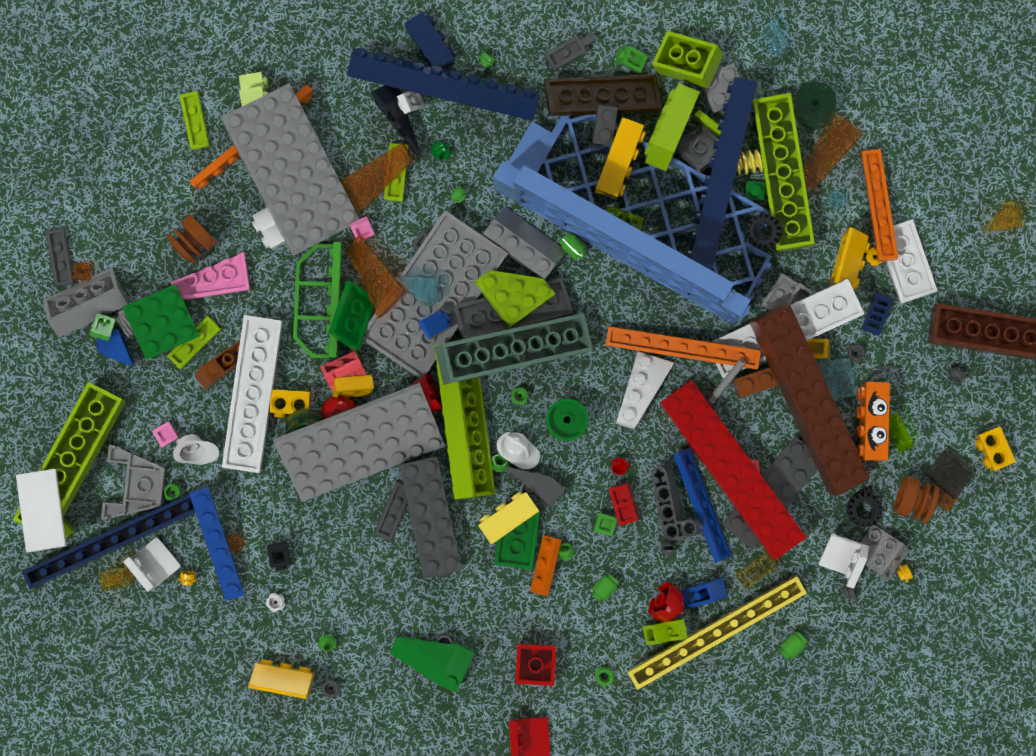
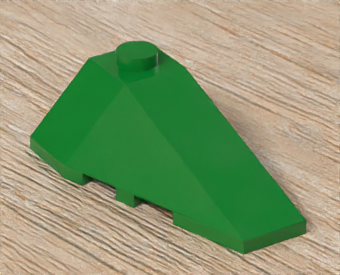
M404 636L396 637L390 651L391 655L431 681L457 693L475 651L457 643L445 644L435 640L432 642L422 641L419 638Z

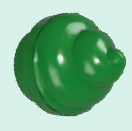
M434 142L432 147L433 157L438 161L447 159L451 154L449 145L445 142Z

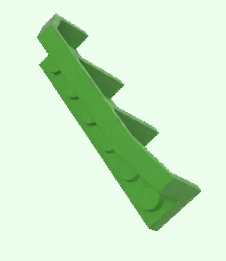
M341 242L315 244L296 262L293 339L314 359L339 358V340L328 332L341 298L342 252L344 247ZM318 249H330L329 257L333 258L332 266H329V277H332V282L300 281L301 264ZM300 286L328 287V296H331V304L327 305V315L329 316L299 315ZM299 320L330 321L326 325V334L329 335V342H326L325 347L326 354H313L298 338Z

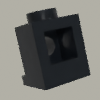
M288 542L267 545L270 568L275 567L276 571L287 569V565H291ZM278 553H282L284 555V558L282 560L277 559Z

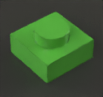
M598 513L594 532L613 536L617 517Z

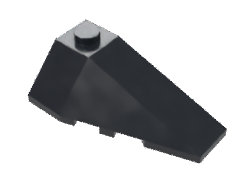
M384 85L370 92L373 101L407 145H409L417 158L421 159L422 155L408 115L404 114L398 105L399 100L397 96L402 94L400 89Z

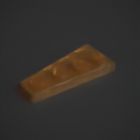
M358 236L346 250L355 269L361 276L360 280L367 289L368 298L376 309L377 317L382 318L407 291L362 236Z

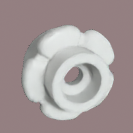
M272 593L266 600V606L269 607L270 611L277 612L284 608L285 599L281 594Z

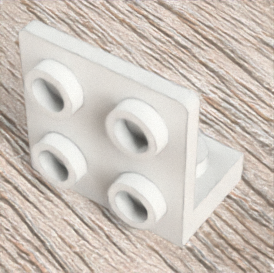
M831 534L820 558L819 565L845 574V578H847L846 586L854 589L867 561L869 546Z
M158 537L153 539L134 556L128 557L123 561L147 592L154 590L181 567L180 563Z

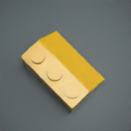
M851 227L843 233L828 287L849 279L853 290H857L860 281L857 276L859 271L863 270L865 260H862L863 255L868 252L870 242H867L869 236Z
M261 659V662L255 663L248 688L307 699L310 696L314 672H310L311 668L299 666V669L291 668V664L280 663V666L273 665V661Z

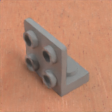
M875 525L870 528L860 542L869 546L865 565L887 582L910 552L902 542Z

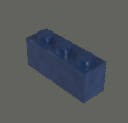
M421 12L404 23L405 29L430 67L439 66L444 70L455 63L454 56L456 55L450 46L446 47L444 44L445 38L441 31H436L433 27L435 23L431 16H426L424 12Z

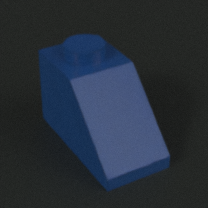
M438 311L418 322L428 339H433L452 328L450 326L452 321L447 313L443 314L442 311Z
M120 329L112 331L109 341L96 338L98 341L96 347L100 354L103 353L104 356L129 366L135 365Z
M722 578L681 590L686 609L712 603L728 596Z

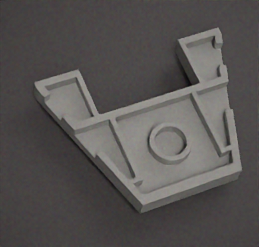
M109 445L107 462L127 464L123 504L103 502L101 520L162 507L166 468L119 447Z

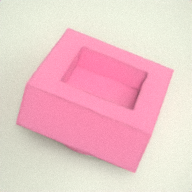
M367 216L349 223L357 242L375 235Z
M169 421L152 431L161 448L179 438Z

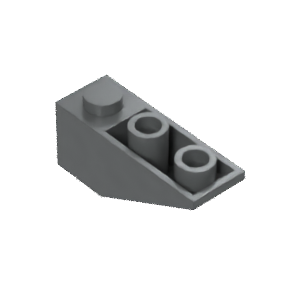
M510 467L507 469L510 472L508 476L515 482L520 480L524 484L522 488L530 495L534 492L539 497L537 501L545 508L547 505L552 507L566 490L550 476Z

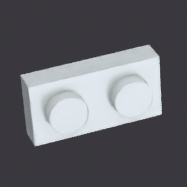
M409 91L397 96L399 100L398 105L404 114L425 107L419 93Z

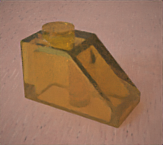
M1015 201L1003 203L1004 206L998 208L982 228V233L1024 227L1022 204H1015Z
M128 567L98 573L102 592L132 586V581L135 580L133 573Z

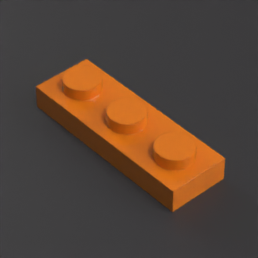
M543 535L530 592L544 596L549 595L561 539Z

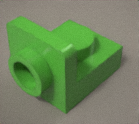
M622 46L616 53L615 64L623 65L636 73H641L648 55L632 46Z
M97 314L90 336L109 341L116 319L107 315Z

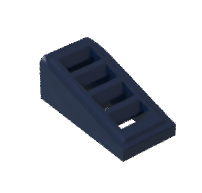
M874 293L861 330L879 336L894 299ZM877 300L886 303V306L877 304ZM874 307L883 310V314L873 311ZM871 315L881 318V320L877 321L870 317ZM868 322L878 325V328L876 329L867 324Z

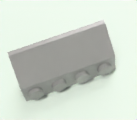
M507 207L494 218L483 233L485 238L509 253L508 256L538 278H543L544 280L548 278L566 253L561 246Z
M113 268L43 300L48 323L58 338L70 334L80 327L87 326L95 321L97 314L108 315L116 310H121L122 306L128 304L126 295Z

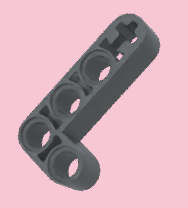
M669 465L654 467L651 472V478L664 537L667 540H678L701 534L703 531L701 520L697 518L684 520L673 468ZM665 488L669 492L668 498L664 495ZM669 507L673 511L672 517L668 514ZM690 523L694 525V532L689 528ZM672 527L676 528V535L672 533Z

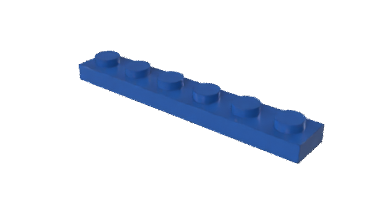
M688 448L673 454L697 519L703 523V534L714 562L716 563L732 556L691 449Z
M209 486L192 491L189 494L225 600L243 596L244 590Z

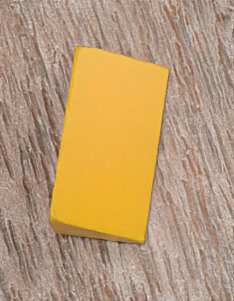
M372 376L335 378L333 397H338L339 395L349 398L370 396L374 389Z

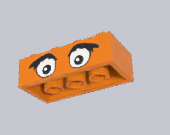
M865 382L860 384V387H857L856 398L859 399V407H856V418H859V426H856L855 435L859 437V442L856 445V449L862 461H888L890 383Z

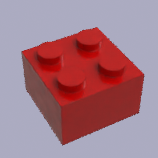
M517 643L515 684L554 686L556 645Z

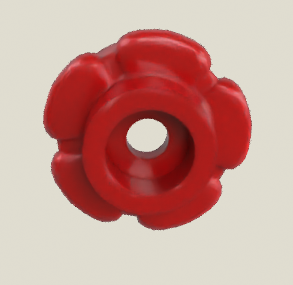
M616 458L611 461L613 473L624 475L628 471L629 463L624 458Z

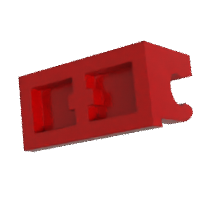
M630 483L609 488L619 526L641 520Z

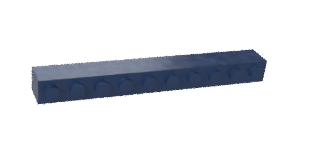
M353 48L347 72L349 77L531 121L534 119L539 99V93H536L533 89L527 88L524 90L517 88L513 84L503 85L499 84L496 80L490 79L487 81L480 79L476 75L466 76L462 75L459 71H446L439 66L429 67L418 61H405L402 57L392 58L381 52H368L364 48Z
M734 77L733 82L729 81L726 93L730 94L728 101L724 100L722 111L725 112L724 119L719 120L717 130H720L719 138L715 137L713 149H716L715 156L710 157L708 167L711 168L710 175H706L704 186H707L706 193L701 194L699 204L702 205L701 213L697 212L695 223L698 224L697 230L692 231L690 242H693L692 250L688 249L686 255L710 270L713 267L757 82Z
M190 494L21 571L29 589L37 588L195 515L196 512Z

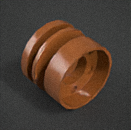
M188 214L180 222L185 230L181 232L177 228H173L178 237L175 239L170 233L166 237L173 249L183 259L195 265L197 260L192 255L196 253L202 258L203 255L199 248L203 247L205 250L210 251L218 242L192 215Z
M906 475L899 487L893 506V513L907 517L913 510L912 519L915 521L919 519L921 523L927 524L938 503L939 486L932 485L930 487V483L925 482L920 489V479Z

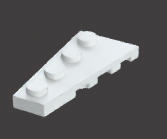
M637 352L616 424L635 429L674 365V362Z

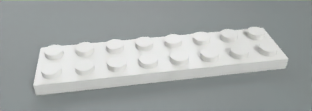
M845 279L791 304L806 340L864 315V311L849 279ZM750 324L710 341L761 349ZM762 349L759 362L766 359ZM716 363L722 378H725L733 368L732 365Z
M244 315L222 462L223 468L261 473L270 414L271 392L274 387L283 325L281 320Z

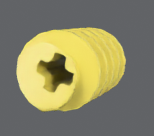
M757 149L754 150L753 155L750 150H747L745 155L743 151L740 152L736 168L738 176L741 175L742 170L748 175L749 169H752L753 174H755L757 168L763 173L762 156Z

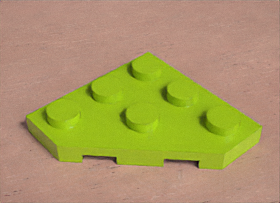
M490 270L474 282L509 328L555 295V292L543 278Z

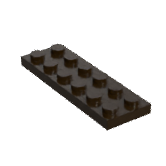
M656 74L547 78L544 81L549 116L596 114L597 105L618 107L617 113L660 112L662 109Z

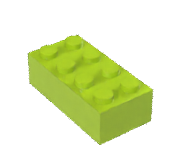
M678 83L676 90H671L644 153L648 155L645 163L664 171L667 170L698 98L699 91Z

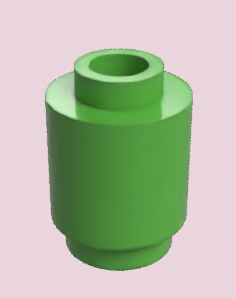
M570 232L559 242L562 246L561 248L574 260L577 258L579 260L582 259L588 252L586 250L587 245Z
M609 573L606 576L603 575L591 588L593 591L591 595L597 601L603 600L605 602L618 589L619 582Z
M797 631L779 645L781 648L779 652L787 660L789 658L793 660L806 648L805 645L808 641Z

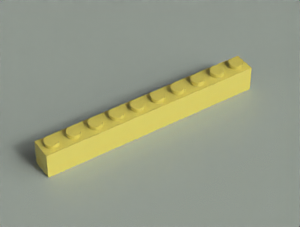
M792 576L688 635L687 639L674 643L627 670V673L638 690L807 593L798 577Z

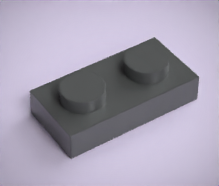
M597 105L592 143L612 146L618 107Z

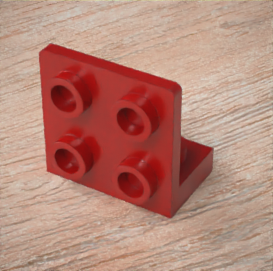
M547 717L509 719L511 756H550Z

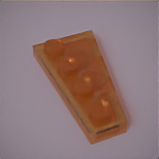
M832 111L827 124L822 130V134L803 167L805 185L812 192L862 136V132L835 111Z
M401 143L340 180L357 215L413 161L404 143Z

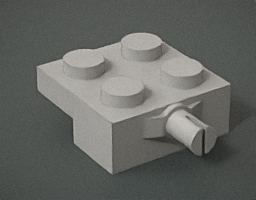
M734 63L717 69L709 89L701 87L713 114L722 110L724 100L728 101L730 93H726L729 81L733 82L734 77L740 78Z
M782 273L760 306L770 311L782 304L791 305L815 293Z

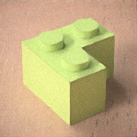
M262 72L239 76L241 87L239 93L242 106L268 94V91H266L269 88L268 79L263 76Z

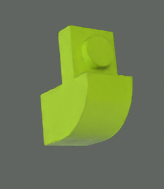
M674 619L668 622H658L642 626L646 645L688 638L684 619Z

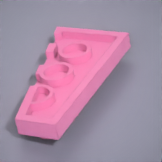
M240 253L235 257L206 267L199 272L171 282V285L177 284L183 300L250 291L245 253Z

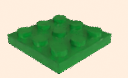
M177 284L122 306L146 360L200 337Z

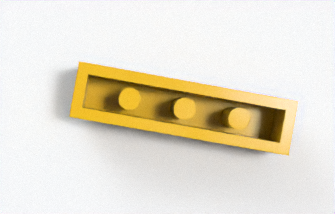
M622 117L596 186V193L617 200L618 195L622 196L626 186L623 185L624 178H629L632 167L629 166L631 160H636L639 149H636L637 143H642L646 133L642 131L644 125Z

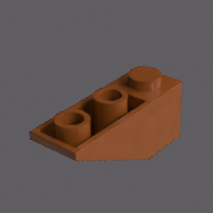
M240 340L198 369L194 376L206 391L236 369Z

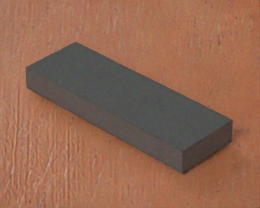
M65 228L45 231L55 287L75 284Z
M395 482L374 532L375 535L391 542L407 506L403 483Z

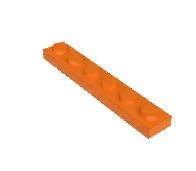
M881 149L862 151L861 159L878 262L898 260Z

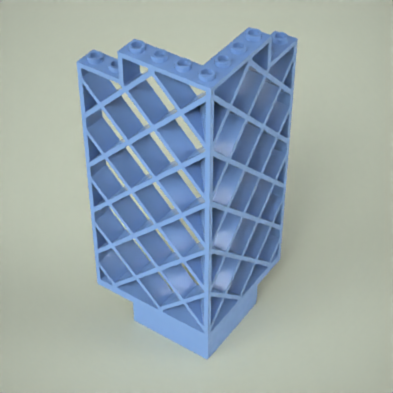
M596 114L583 115L570 119L572 115L561 116L552 132L534 122L530 123L509 162L502 161L493 176L495 191L571 234H575L578 238L731 324H734L736 321L739 322L747 315L751 308L749 303L753 298L751 293L754 288L758 289L763 280L760 277L763 271L767 273L772 264L770 262L772 256L753 246L750 241L746 244L744 243L737 217L754 212L760 215H769L770 211L731 190L727 205L729 214H725L724 221L732 220L738 246L716 251L715 257L740 251L748 278L731 282L718 274L715 260L712 270L677 251L673 235L696 229L698 224L692 223L671 229L664 206L666 202L690 196L695 215H697V212L701 213L696 194L706 192L707 186L694 188L691 176L704 183L706 175L699 173L697 170L672 157L668 168L675 166L684 172L688 190L662 197L655 171L661 169L647 164L645 168L631 171L629 178L649 173L656 199L630 206L624 189L621 196L624 208L607 212L594 204L590 189L595 188L599 180L588 183L581 157L606 150L610 152L611 146L599 145L579 151L573 125L591 120L595 121ZM616 125L614 128V133H617V130L619 128ZM565 126H567L574 153L547 160ZM642 141V143L638 142L637 146L641 147L643 153H645L648 143ZM577 159L583 180L582 185L566 189L553 182L549 166ZM542 166L545 168L547 178L539 174ZM586 191L588 201L575 193ZM732 199L748 208L735 211ZM658 205L666 231L647 235L636 228L632 212ZM626 213L629 224L615 216ZM763 224V225H761V226L758 227V229H757V236H758L759 238L761 237V234H759V231L761 230L762 227L766 228V226H767L766 224ZM667 237L670 247L656 239ZM747 250L764 259L756 276L753 274ZM751 283L744 296L732 289V287Z

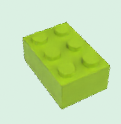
M667 31L652 65L660 75L709 89L724 54L716 44Z

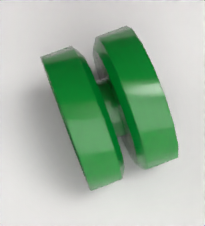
M569 398L561 399L552 404L547 412L546 427L549 433L557 440L563 442L574 441L581 437L587 429V411L576 400ZM564 417H570L569 424L564 423Z

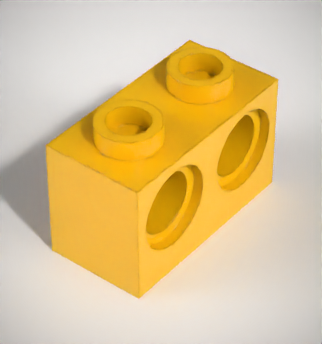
M272 389L270 413H274V417L286 418V414L294 415L293 418L305 419V416H310L312 393ZM279 399H284L286 402L283 409H278L276 406ZM303 400L305 407L303 410L298 411L295 404L297 401Z
M1001 426L975 436L977 439L975 440V445L984 455L982 460L986 469L996 471L1016 462ZM988 435L993 438V444L991 446L987 445L986 443V437ZM996 453L1001 456L999 464L995 463L993 459Z

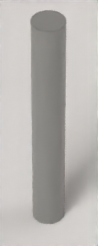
M740 358L710 395L707 399L710 404L715 403L746 364L744 359Z

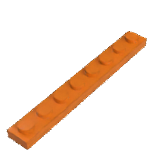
M306 85L295 95L300 104L306 105L312 100L314 93ZM234 145L191 179L189 182L196 190L199 188L204 189L210 183L209 180L212 177H218L224 172V167L228 164L233 165L239 160V153Z
M608 326L606 346L732 366L742 358L746 361L743 367L758 369L761 349Z

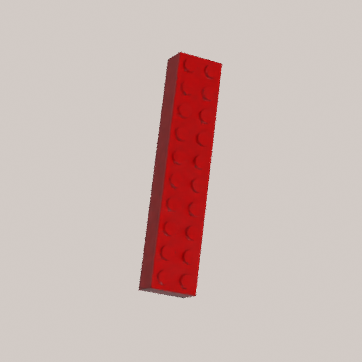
M692 380L660 402L663 411L772 561H775L807 538Z

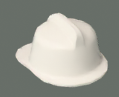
M507 432L497 441L499 454L515 466L529 470L538 464L540 452L523 434Z
M193 434L177 438V446L173 451V457L176 461L197 465L214 462L219 456V449L215 444L202 441Z

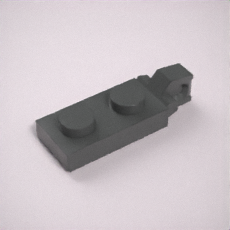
M593 33L584 38L582 35L575 36L545 53L544 56L552 70L556 71L586 54L590 50L589 46L596 42V38Z

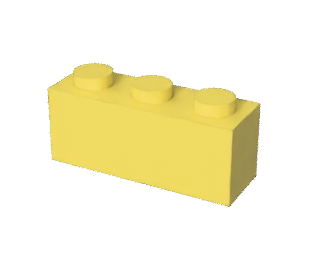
M521 491L511 497L513 500L511 503L506 505L504 502L495 508L497 511L495 514L490 516L488 513L480 519L481 524L478 526L491 544L539 512L526 492L524 494Z

